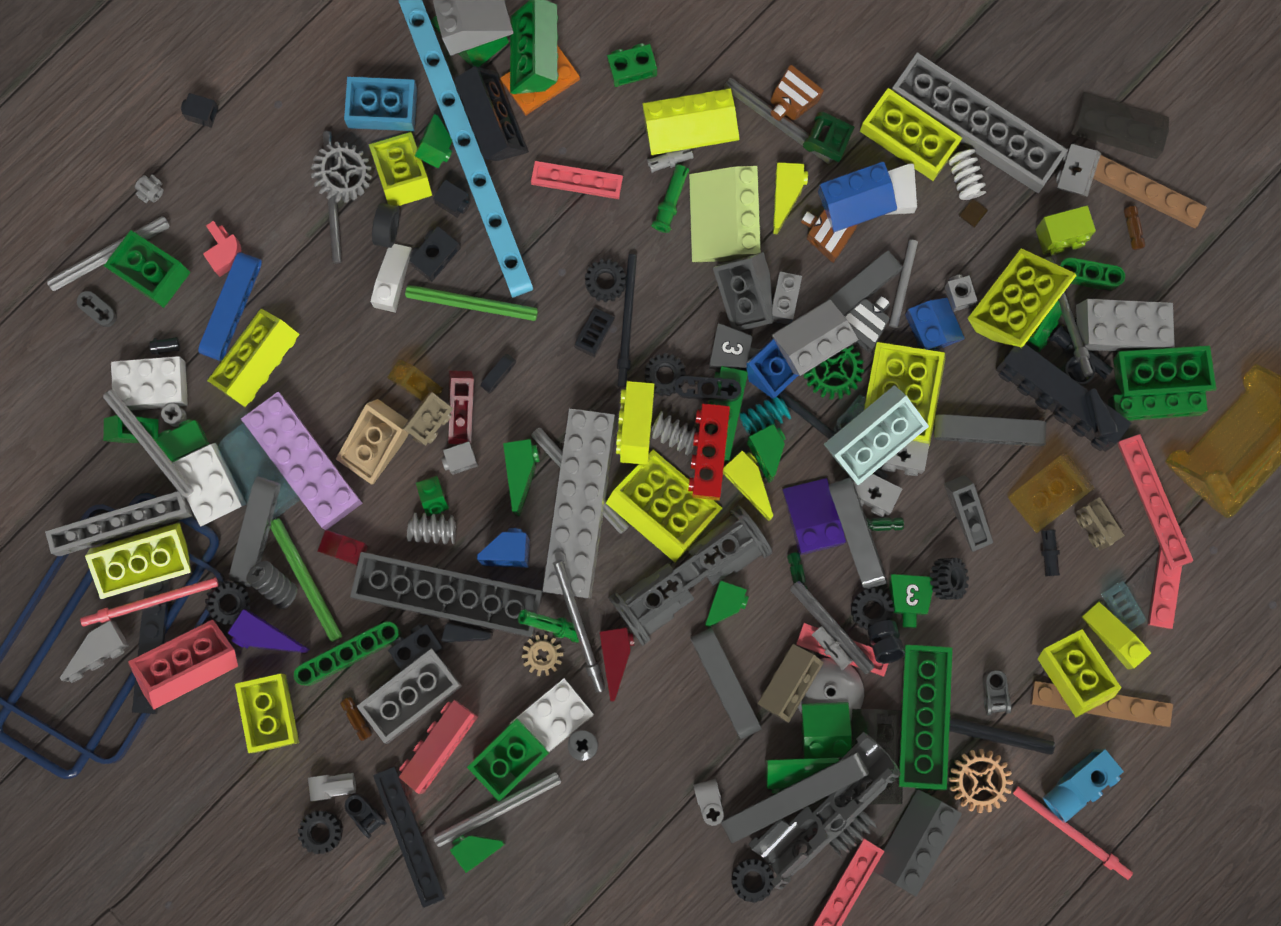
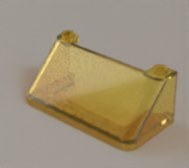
M1257 364L1244 375L1243 384L1246 392L1188 454L1184 450L1178 449L1165 460L1167 466L1214 510L1226 518L1233 517L1281 465V375Z

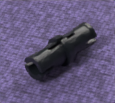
M1056 530L1041 531L1043 543L1041 556H1044L1045 577L1059 576L1058 555H1060V550H1057Z

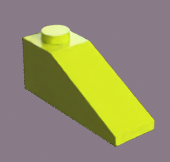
M777 163L773 234L779 233L800 196L803 185H807L808 172L804 171V164Z
M741 451L723 468V474L770 521L773 518V513L759 468L756 465L758 461L751 453L745 454Z
M1100 602L1096 603L1082 616L1084 621L1127 669H1134L1151 654L1139 638Z

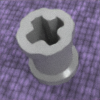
M169 403L161 411L164 421L173 427H179V424L187 419L186 412L174 403ZM175 412H177L178 416H174L172 419L170 415L175 414Z

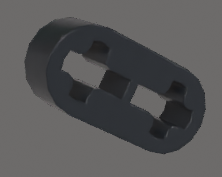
M505 354L485 377L480 387L489 394L492 393L514 367L516 360L509 354Z

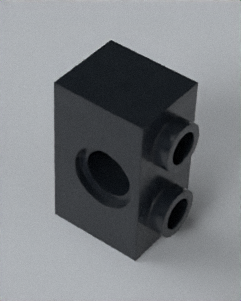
M439 227L428 232L424 238L425 242L420 248L416 247L411 252L409 260L411 266L431 282L434 281L461 249L459 243ZM431 249L439 250L436 257L427 256L428 252Z

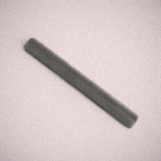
M800 581L792 585L790 588L791 592L815 619L824 626L833 639L841 643L840 647L865 674L874 669L875 665L805 586Z

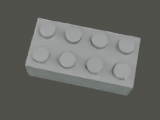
M1086 299L1076 305L1077 328L1082 343L1087 350L1137 351L1175 348L1173 303Z

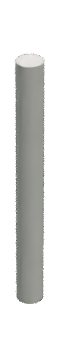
M909 240L889 323L890 327L898 328L918 244L916 240Z

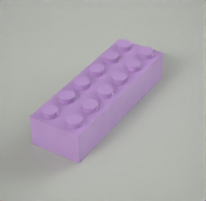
M279 392L241 418L321 528L328 530L363 504Z

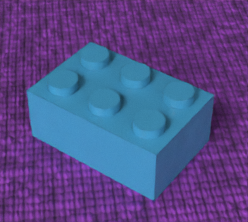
M347 77L344 116L347 127L355 129L415 131L417 102L415 80Z

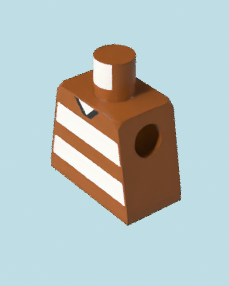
M790 65L771 98V103L775 106L771 111V115L778 121L785 115L792 120H796L820 101L824 90L794 66Z
M825 209L819 218L808 211L801 221L802 224L811 229L807 240L833 263L858 226L857 224L833 233Z

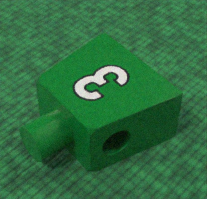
M891 574L888 580L890 597L893 602L892 607H894L893 613L903 614L902 627L916 628L917 615L928 614L933 593L932 588L934 587V585L930 584V581H933V578Z

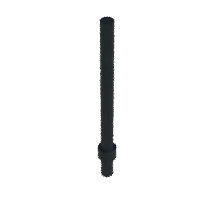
M628 254L620 359H617V369H619L618 387H626L627 373L630 370L631 364L629 348L637 255Z
M784 391L777 396L779 399L781 397L789 408L828 439L836 434ZM880 468L872 473L884 480L888 476Z

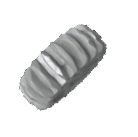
M335 142L333 147L327 144L325 150L320 149L318 151L319 156L316 155L313 158L315 164L311 165V169L316 171L311 174V178L318 179L314 186L322 187L319 194H323L326 191L328 193L327 199L335 196V202H339L342 197L344 203L349 201V197L354 201L357 199V194L362 196L364 194L363 189L369 187L367 181H370L372 178L370 174H367L371 171V167L365 166L369 161L368 158H361L363 151H359L357 154L355 152L356 145L348 149L347 142H344L342 147L339 142ZM335 157L334 167L325 170L326 160ZM345 158L350 160L354 165L348 164ZM342 169L346 174L341 176V173L339 174L337 170ZM358 174L356 185L348 188L349 177ZM328 179L334 180L338 187L333 185Z

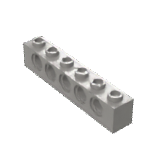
M177 491L45 531L51 554L63 556L191 517L192 512L186 497H183Z

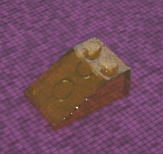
M1064 453L1007 498L1032 529L1038 533L1095 488L1067 453Z

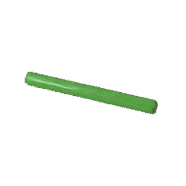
M408 285L405 291V296L410 299L535 321L538 315V309L534 307L412 285Z
M279 518L274 519L270 526L327 636L330 641H337L342 637L337 624L282 521Z

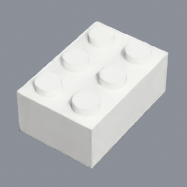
M181 357L111 362L112 390L116 392L129 410L163 408L169 403H174L179 407L188 406L186 362Z
M216 443L210 444L173 462L194 490L186 499L200 526L246 505Z
M562 679L510 722V724L518 718L550 752L593 717L594 714L569 683Z

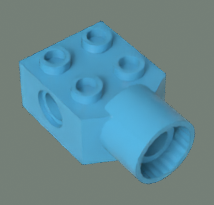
M1094 749L1061 777L1057 785L1043 797V800L1050 810L1063 823H1066L1084 808L1087 802L1090 800L1094 802L1103 795L1102 790L1106 786L1112 787L1121 779L1119 775L1124 771L1106 749ZM1093 772L1095 774L1094 782H1092L1091 780V774Z

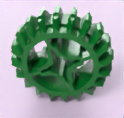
M850 345L848 349L844 348L838 352L840 354L838 358H828L821 363L820 366L824 369V375L821 379L818 378L815 367L803 375L804 379L811 378L807 382L808 387L816 386L813 389L814 394L820 389L822 391L821 398H824L826 393H829V399L833 400L834 393H837V397L842 399V391L849 396L851 395L850 388L853 390L858 388L855 382L861 383L863 378L857 374L864 373V369L858 366H861L864 362L863 360H856L860 355L859 352L851 353L854 348L853 345ZM846 359L851 366L850 378L842 367ZM840 362L837 370L826 377L830 367L836 366ZM832 379L844 382V384L839 386H830L826 383Z

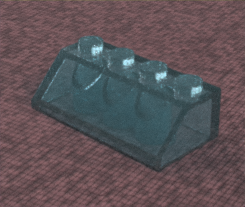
M244 423L223 438L218 448L247 503L257 476L281 484L272 521L301 500Z

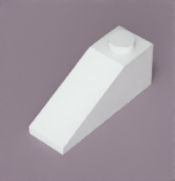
M394 244L392 248L387 249L370 301L374 308L396 313L412 252L411 247Z

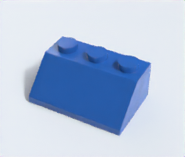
M884 162L821 183L818 189V194L833 233L897 210L893 184Z
M509 528L508 532H502L478 554L477 560L483 566L529 568L530 540L527 534L522 532V529Z

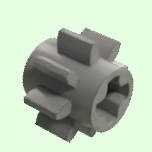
M151 175L150 178L142 176L135 185V189L138 190L135 195L145 203L149 200L154 203L163 194L164 190L161 188L163 183L154 175Z

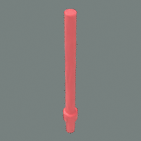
M215 577L112 609H100L95 614L80 618L83 627L98 622L106 623L114 617L218 587V580Z
M1019 786L1016 787L1012 794L1102 860L1103 865L1108 869H1114L1127 880L1131 878L1133 872L1121 864L1119 858L1112 853L1108 854L1067 822L1063 823L1051 810Z

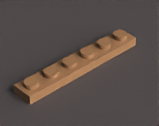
M1102 155L1100 156L1093 179L1193 228L1199 225L1207 208L1206 206ZM1078 166L1074 170L1081 172L1082 168Z
M1033 681L1031 705L1071 711L1054 684ZM1116 695L1114 698L1089 710L1085 714L1170 727L1173 704Z

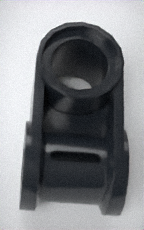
M354 794L345 801V811L368 839L372 837L371 834L381 825L385 826L387 824L384 817L363 795ZM353 799H359L362 803V809L358 812L352 810L350 806ZM375 820L369 827L367 826L371 821Z

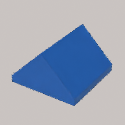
M774 339L770 340L746 363L749 382L771 398L778 396L799 376L792 372Z

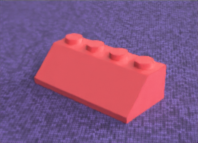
M214 620L128 661L144 696L153 709L238 667L234 648Z
M456 700L452 703L449 701L440 712L443 716L439 722L434 721L427 730L429 736L425 741L420 740L413 750L416 754L411 761L407 759L399 769L402 772L399 778L418 794L425 793L478 718L476 714Z

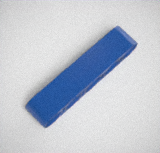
M241 252L236 255L200 342L199 354L218 361H222L225 357L262 264L261 259Z

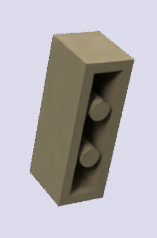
M793 644L785 654L780 667L774 673L767 689L762 693L758 705L789 723L824 662L812 653Z

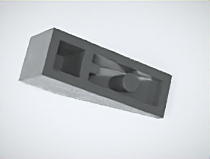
M965 475L944 483L950 504L971 551L973 552L992 544L993 540L974 483Z

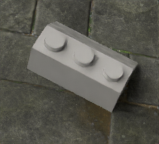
M830 299L772 334L792 372L799 376L858 340L848 320Z

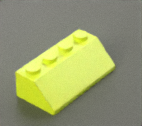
M731 88L643 103L644 121L651 155L739 140Z
M260 309L207 381L246 407L248 403L253 401L256 392L267 382L271 372L281 363L283 356L295 344L300 334L281 319Z
M179 523L91 548L85 555L100 599L191 572L187 544Z

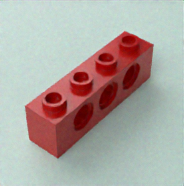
M702 404V410L697 409L696 423L700 424V430L694 433L693 446H698L697 455H692L691 469H695L694 478L690 477L688 491L693 492L692 498L720 501L730 406ZM708 424H713L717 427L718 431L710 435L706 433L704 428ZM705 447H712L715 450V455L705 457L702 450ZM708 469L713 473V477L710 480H703L700 477V472Z

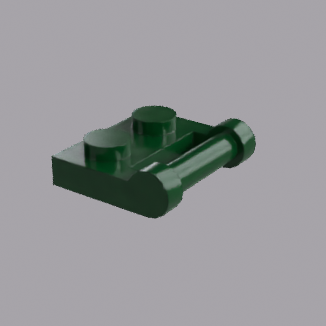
M818 112L814 119L815 124L812 131L803 143V148L809 152L816 151L839 162L855 127L825 112ZM826 125L830 128L824 142H821L817 139L823 126Z

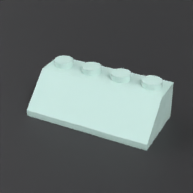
M894 385L824 443V446L853 481L859 485L929 426L908 397Z

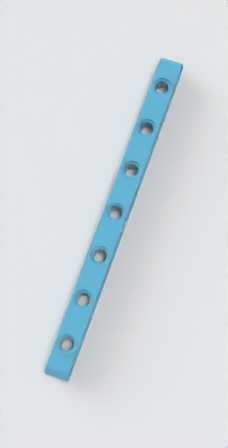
M398 0L511 296L513 298L532 291L533 287L459 94L456 91L454 81L423 1ZM417 20L424 21L421 26L414 25ZM431 60H439L437 65H429ZM448 99L455 100L451 106L444 105V102ZM463 139L470 140L467 146L459 145ZM478 179L486 180L483 186L478 187L474 185ZM494 219L502 221L498 227H492L490 223ZM509 260L518 262L514 268L506 267V263Z

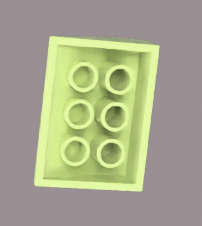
M737 166L689 174L692 262L729 261L760 253L757 166Z

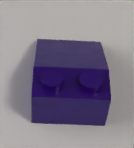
M827 478L782 489L800 555L846 543Z
M244 609L228 632V634L233 636L232 642L246 649L250 646L260 649L308 653L310 650L256 614Z

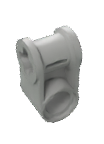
M716 779L694 784L696 798L704 821L711 826L720 824L724 814ZM714 808L715 812H720V816H717V821L715 822L711 818L707 819L706 817L710 813L709 809Z

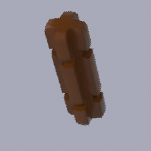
M1129 206L1124 209L1125 218H1128L1126 223L1130 239H1132L1131 245L1133 250H1140L1145 247V241L1141 237L1143 232L1140 218L1137 217L1138 209L1136 206Z
M351 697L342 700L340 705L347 712L346 715L354 730H357L356 734L361 741L368 739L372 733L365 726L366 722L358 708H355V702Z

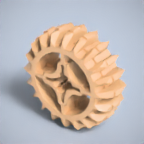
M983 749L978 750V756H976L974 750H970V758L966 754L961 755L963 763L955 760L954 763L959 767L958 770L950 769L951 773L956 774V778H949V782H956V786H951L950 791L958 790L959 793L954 795V799L958 800L962 797L963 800L960 802L962 807L966 806L969 802V811H973L977 805L978 813L983 812L984 806L987 812H992L991 804L996 808H1000L998 799L1003 802L1007 801V798L1002 794L1003 792L1011 793V790L1005 788L1006 784H1013V781L1006 780L1005 776H1010L1012 773L1011 771H1003L1008 765L1006 762L998 764L1001 760L1000 755L992 759V751H988L984 757ZM977 761L988 763V766L981 772H976L968 767ZM994 769L998 775L997 789L991 783V776L994 773ZM964 773L971 781L967 793L963 787ZM984 775L983 781L987 786L979 785L977 787L978 780L975 776L982 777ZM981 790L992 794L986 800L977 801L973 799V796Z

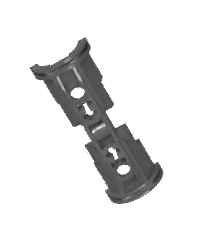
M737 505L731 509V516L708 531L704 538L688 548L687 551L692 558L673 570L670 564L667 563L648 578L644 577L619 595L615 592L608 597L642 646L651 641L649 638L651 634L674 618L673 614L694 600L688 590L707 577L714 586L733 571L735 574L761 555L765 559L773 553L757 525L741 506ZM727 539L732 540L735 543L734 551L725 552L722 549L723 541ZM718 546L719 552L725 557L721 559L720 555H718L714 559V565L710 563L705 564V554L708 553L710 556L715 554L717 551L713 548ZM669 580L672 583L676 581L678 583L676 586L677 591L673 592L670 590L665 593L669 598L664 600L663 594L657 588L661 586L663 591L668 587L667 582ZM655 593L660 597V603L657 606L652 607L647 604L646 598L649 594Z
M863 732L856 739L858 743L842 759L858 752L869 772L868 775L828 795L829 798L814 812L807 806L789 824L783 819L778 820L760 839L755 837L749 843L751 849L759 854L775 871L777 876L771 881L774 888L783 889L791 881V877L798 870L804 868L827 844L849 826L855 817L886 788L888 783H893L895 778L900 776V771L892 758L866 733ZM873 781V783L865 790L866 785L869 782ZM806 845L807 851L800 853V849Z

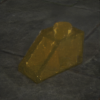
M400 359L387 376L390 381L421 402L429 392L439 396L443 390L441 386L416 367Z

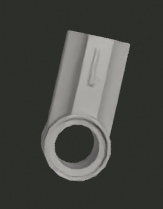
M354 773L308 778L310 801L356 793Z

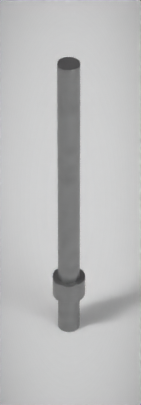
M330 131L323 132L324 150L327 144L333 147L332 132ZM335 157L326 160V170L334 167ZM328 179L333 185L336 186V182L334 180ZM332 196L328 199L332 261L337 264L341 263L342 260L337 202L334 200L335 196Z
M1051 256L1045 258L1046 260L1054 263V260ZM1064 292L1058 301L1060 302L1061 311L1075 348L1074 355L1076 361L1080 362L1084 376L1089 377L1093 375L1088 360L1090 355L1082 343Z
M562 560L554 562L553 565L587 663L585 668L588 676L592 678L596 692H601L605 690L600 676L601 669L599 663L595 661Z

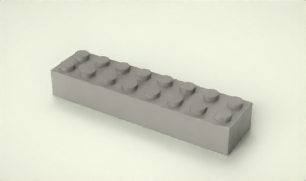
M916 53L892 88V91L962 137L961 144L969 149H975L976 154L1038 194L1068 151L919 53Z
M569 408L543 592L563 595L553 565L554 562L562 560L573 596L592 597L617 424V416L614 414Z

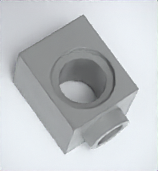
M956 275L949 278L950 281L945 285V290L953 312L974 306L977 298L970 275L966 277ZM955 288H963L965 290L966 295H957L955 292Z
M470 442L443 450L445 457L441 458L445 471L450 470L452 475L478 467Z

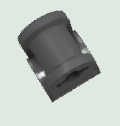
M996 670L986 672L982 680L986 715L988 716L995 712L1011 713V701L1006 675ZM994 674L1000 678V683L997 687H992L990 684V677Z

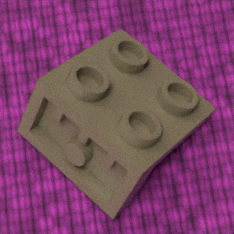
M429 392L402 429L412 435L414 441L423 445L430 444L437 437L438 432L436 431L441 424L445 425L451 418L452 414L450 412L453 408L433 392Z
M1100 497L1075 512L1077 523L1081 528L1087 530L1090 535L1088 536L1090 543L1094 548H1098L1099 551L1113 545L1115 541L1125 536Z

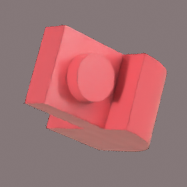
M212 221L206 226L218 244L203 253L216 274L221 277L230 271L236 255L241 252V245L234 234L229 236L223 225L218 227Z

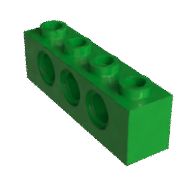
M721 366V371L715 372L714 378L736 380L742 390L740 398L733 402L709 400V404L730 406L724 463H729L748 373ZM718 384L719 392L717 396H721L722 388L721 384ZM733 385L729 386L733 392H737ZM708 424L704 428L708 430L707 433L710 435L718 431L717 427L713 424ZM705 447L702 450L705 457L715 455V450L712 447Z
M1206 391L1124 397L1122 394L1113 395L1108 399V406L1129 421L1201 416L1208 411Z

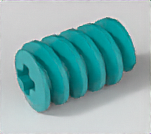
M777 396L771 398L772 403L764 400V408L760 404H756V412L749 408L747 410L748 416L743 412L739 414L740 421L749 437L751 432L755 434L759 432V428L762 430L767 428L766 424L775 425L774 420L782 424V416L784 415L789 420L791 419L790 412L781 397L780 399Z

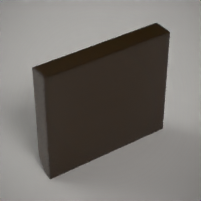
M972 199L959 217L975 228L988 210Z

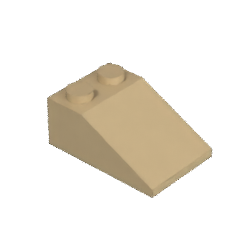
M378 399L367 403L336 460L370 484H374L406 440L409 433L402 428L408 420Z

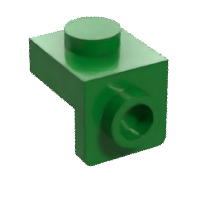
M438 476L416 483L420 500L427 516L448 510Z

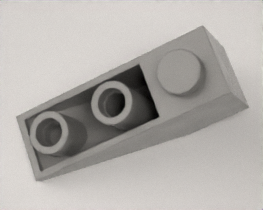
M108 621L89 632L61 675V681L73 683L84 676L83 673L91 669L93 671L103 666V661L109 657L114 659L124 653L123 649L127 648L129 644L116 622Z

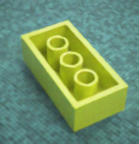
M889 88L867 116L860 129L861 133L907 164H914V169L932 181L935 180L962 140V137Z

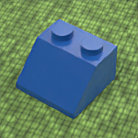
M948 298L927 301L908 309L905 314L919 349L936 351L965 339Z

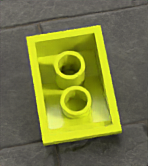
M412 132L369 144L388 204L400 206L432 196L421 159L414 156L417 146Z

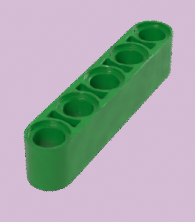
M384 622L299 665L294 671V679L300 685L311 686L390 646L392 642L401 637L400 628L392 622ZM387 627H393L395 630V635L391 639L384 637V630ZM368 637H372L374 646L366 650L363 647V641ZM346 648L353 650V656L350 660H344L342 656ZM329 658L332 661V667L330 670L324 671L322 669V662ZM309 669L311 671V678L304 682L301 679V673L303 670Z

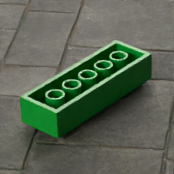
M905 645L898 787L947 790L953 648Z

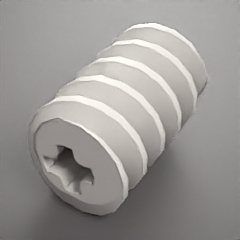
M975 149L958 152L949 160V165L953 166L951 172L956 175L954 181L959 183L956 189L961 191L959 194L961 200L974 199L986 193V191H980L985 186V183H978V180L983 175L975 174L981 168L980 166H973V163L978 161V158L970 157V155L976 152Z

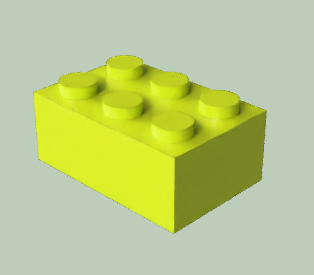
M627 381L626 389L621 390L616 454H620V462L648 465L654 400L653 383Z
M1083 629L1044 648L1038 657V661L1075 717L1114 698L1121 689V686Z
M277 674L235 684L248 753H257L299 743L285 674Z

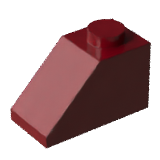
M325 530L317 552L358 566L360 553H366L368 545L344 535Z

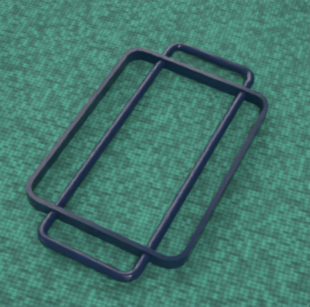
M141 493L135 496L128 506L157 497L150 493ZM104 504L94 505L84 513L80 521L93 517L99 511L111 512L115 511V509ZM192 517L179 520L210 540V545L201 560L188 553L189 559L198 565L185 586L197 583L205 569L212 572L217 577L218 582L224 583L225 578L223 574L209 565L219 547L217 534L206 525L200 526L198 521ZM115 539V540H112V541H109V542H105V544L118 541V539ZM69 554L57 556L0 647V664ZM90 568L8 700L0 696V704L3 705L0 711V742L63 779L76 777L82 771L89 758L101 764H114L120 761L126 755L150 714L142 713L118 753L110 759H105L94 753V750L135 685L133 672L129 675L86 747L15 705L93 581ZM189 595L176 599L167 614L165 634ZM207 610L204 611L194 629L208 621L210 615ZM10 712H15L81 752L72 769H63L5 734L2 726Z

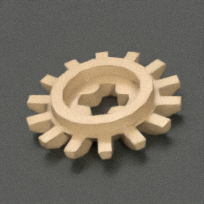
M536 635L537 641L535 643L531 639L528 640L531 644L530 648L523 647L524 650L528 651V654L522 655V658H528L524 666L531 665L532 667L529 670L531 673L537 669V676L541 675L542 670H545L546 676H548V669L552 668L556 672L557 669L554 667V664H562L561 661L557 660L558 656H563V653H557V649L561 648V645H553L556 640L555 638L548 642V635H544V640H540L539 635ZM539 649L549 652V655L546 656L547 661L543 662L542 659H536V656L539 655Z

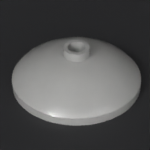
M822 658L820 660L824 664L799 704L798 709L802 714V704L848 702L851 721L858 714L863 703L864 687L862 680L851 665L841 670L832 658ZM828 688L834 689V696L830 697L827 695L826 691Z

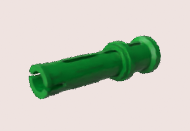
M675 166L665 198L658 205L657 217L651 224L655 230L669 233L671 230L672 218L677 214L676 204L689 173V169H685V166Z
M525 609L520 611L518 616L520 624L553 632L557 638L566 637L572 642H579L573 623L569 622L566 618L554 619Z

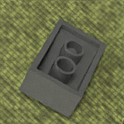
M764 252L725 261L713 267L732 329L740 331L773 323L770 272Z

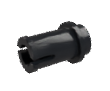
M178 337L160 340L154 338V340L150 341L151 354L158 356L164 352L180 351Z

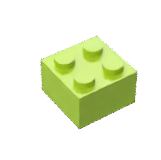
M1088 205L1044 217L1035 229L1043 254L1051 253V255L1062 253L1068 247L1078 249L1085 246V243L1096 232Z

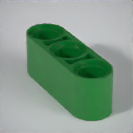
M1066 258L1059 265L1072 268L1076 277L1071 284L1113 291L1125 280L1124 270L1114 265L1077 258ZM1086 270L1093 271L1095 278H1089L1086 275ZM1108 274L1115 275L1117 283L1111 282Z

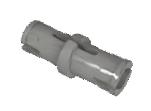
M691 149L667 152L655 158L647 159L651 173L669 166L672 168L677 163L693 159Z
M823 625L812 634L825 649L824 653L826 655L829 654L841 670L853 662L840 647L841 643L838 640L835 641Z

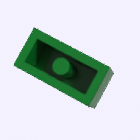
M191 419L180 423L179 428L173 431L169 429L159 433V437L154 439L172 463L210 445L200 423Z

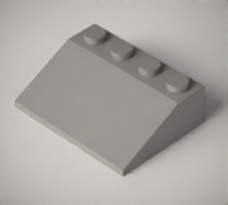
M433 0L441 36L450 56L514 34L505 0Z

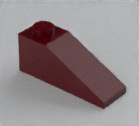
M449 371L448 405L453 410L450 412L452 415L448 421V444H463L466 442L471 444L474 386L472 371Z
M627 628L599 632L610 702L616 701L631 653L630 646H634L633 633H628Z

